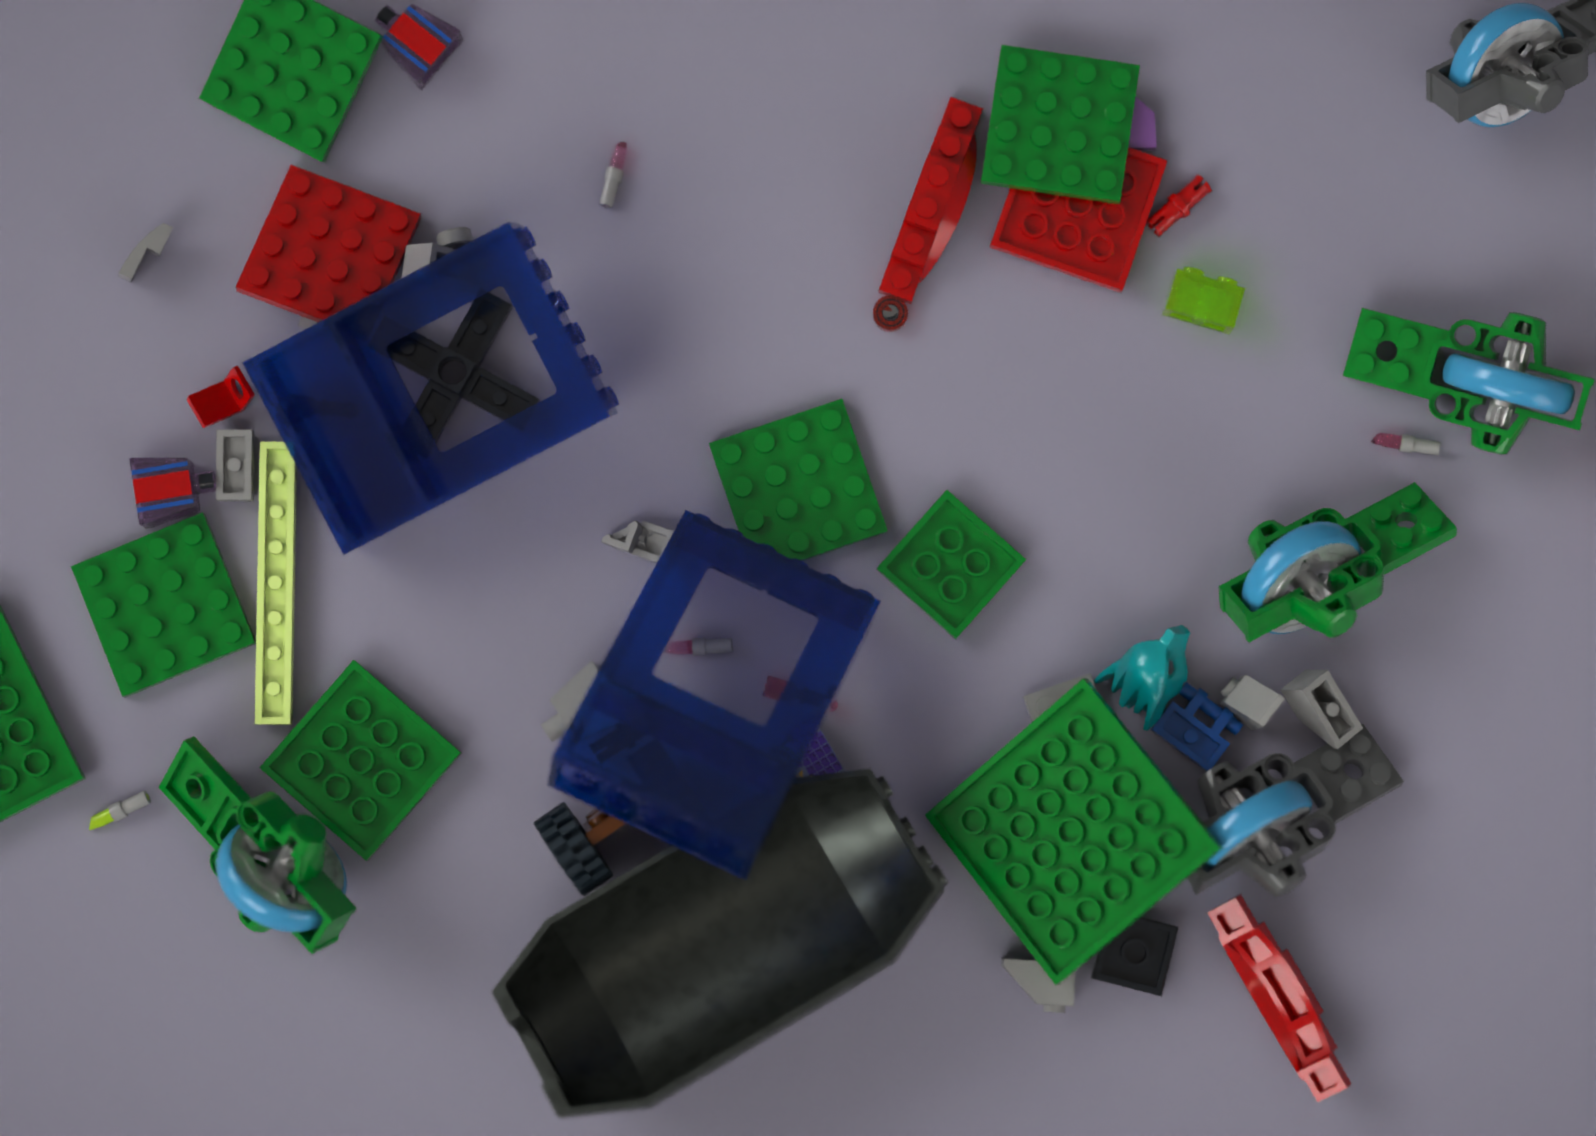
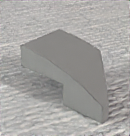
M162 223L145 236L130 253L121 267L118 276L131 282L146 251L160 257L173 227Z
M634 521L628 524V527L612 535L604 536L601 542L668 567L680 534L646 521L641 523Z

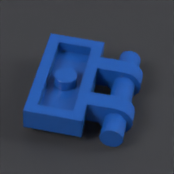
M1185 682L1179 692L1181 696L1189 701L1183 709L1172 701L1162 713L1160 719L1151 728V731L1203 770L1207 771L1217 763L1230 745L1228 741L1219 735L1222 730L1226 728L1236 735L1244 724L1233 717L1234 713L1228 708L1224 707L1222 709L1207 697L1208 693L1203 689L1199 688L1197 690ZM1198 708L1215 720L1210 728L1193 716Z

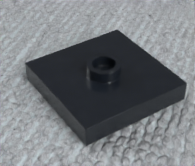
M1140 917L1097 953L1091 978L1162 997L1179 927Z

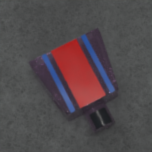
M414 4L409 5L402 15L386 5L375 19V22L387 31L381 41L384 49L421 90L463 42L460 30Z
M188 458L129 459L139 525L146 529L200 511L198 494L216 491L214 471L195 473L194 464Z

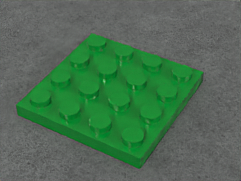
M244 0L199 99L321 162H325L384 35L316 0Z
M1001 44L980 184L1119 204L1121 201L1140 65Z
M843 399L709 443L754 577L888 532Z
M203 512L71 566L121 695L124 698L256 644V639L207 517Z
M353 660L259 768L365 861H369L462 752L356 660Z

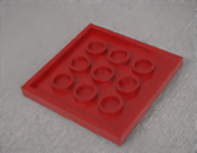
M1128 147L1121 201L1119 204L1010 188L989 248L1122 293L1168 160Z
M290 165L236 284V290L244 295L368 341L404 260L406 245L411 244L422 219L421 213Z

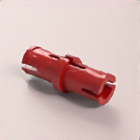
M1197 174L1177 194L1172 193L1168 196V202L1147 219L1146 224L1149 229L1152 230L1155 227L1156 230L1153 233L1156 236L1161 237L1181 217L1185 219L1190 215V209L1212 192L1207 181L1204 184L1202 183L1204 180L1202 176Z

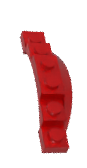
M950 97L905 214L902 227L891 253V258L878 290L879 293L911 304L918 284L929 274L947 246L960 220L972 185L977 158L975 130L983 108Z
M1241 894L1208 911L1207 914L1219 933V940L1298 1076L1307 1083L1317 1102L1347 1089L1352 1083L1334 1054L1338 1047L1319 1016L1324 1010L1288 949L1281 951L1265 922L1263 921L1258 924Z

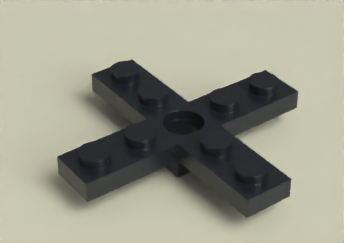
M481 288L448 348L442 347L387 316L384 317L368 347L429 380L395 440L396 443L428 459L461 399L524 431L540 400L480 367L513 308L512 304ZM451 361H459L466 368L465 377L456 384H448L441 377L443 367Z

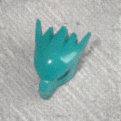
M1179 625L1168 628L1160 639L1142 641L1133 645L1122 658L1103 670L1093 680L1094 683L1099 684L1114 678L1111 688L1112 693L1122 689L1119 705L1122 708L1126 706L1128 709L1135 705L1133 713L1139 714L1142 710L1147 712L1143 730L1148 731L1160 719L1167 702L1179 694L1183 683L1187 681L1188 667L1185 650L1191 632L1185 626ZM1169 659L1172 661L1174 667L1173 672L1170 675Z

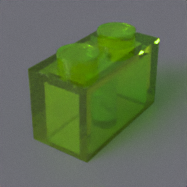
M1184 267L1183 270L1177 269L1172 277L1162 315L1230 334L1236 323L1245 288L1237 286L1238 282L1228 277L1219 276L1217 280L1203 276L1204 272L1197 268Z

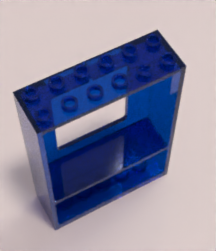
M507 222L243 362L247 373L343 555L377 540L618 414L615 408L619 405L617 396L611 386L604 387L599 377V374L603 373L602 368L595 355L587 354L582 343L586 341L585 335L577 322H570L565 312L570 309L568 302L560 290L556 291L553 289L549 281L553 274L545 259L537 258L532 249L537 244L527 226L523 228L519 223ZM501 286L507 292L528 335L531 336L536 333L538 338L532 340L557 391L549 398L459 445L441 452L393 363L387 347L391 343Z
M685 510L552 756L547 785L747 880L870 632L881 601L874 598L866 590L854 589L843 584L834 575L822 574L809 568L805 562L799 559H790L781 555L767 544H758L749 540L735 529H726L719 526L703 514H694ZM710 568L760 591L763 589L767 590L768 595L805 611L818 619L784 690L764 726L757 725L653 675V671L706 571Z

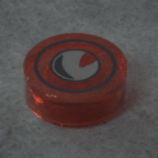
M884 296L874 305L873 320L876 326L883 331H897L907 321L908 308L905 302L897 296Z

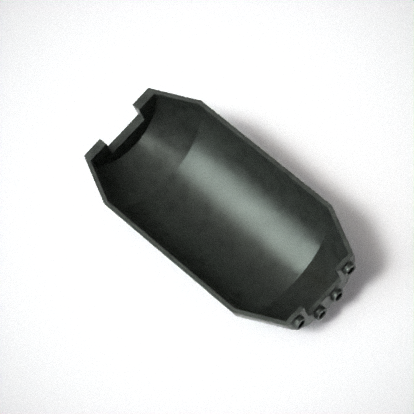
M871 768L784 779L545 920L492 990V994L507 1022L517 1031L544 1082L541 1086L559 1118L653 1108L895 964L944 892L943 886L947 885L948 882L938 865L930 867L934 862L925 847L917 848L911 837L916 835L906 816L901 819L898 818L888 798L893 795V792L883 775L876 778Z

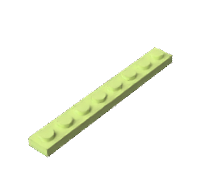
M260 442L255 674L256 725H293L297 492L296 442Z

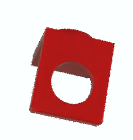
M237 365L231 369L223 381L189 395L186 400L201 426L206 428L243 412L255 394ZM235 380L239 382L243 396L238 391Z

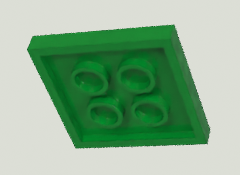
M946 490L881 562L876 570L956 640L1026 559L953 494Z

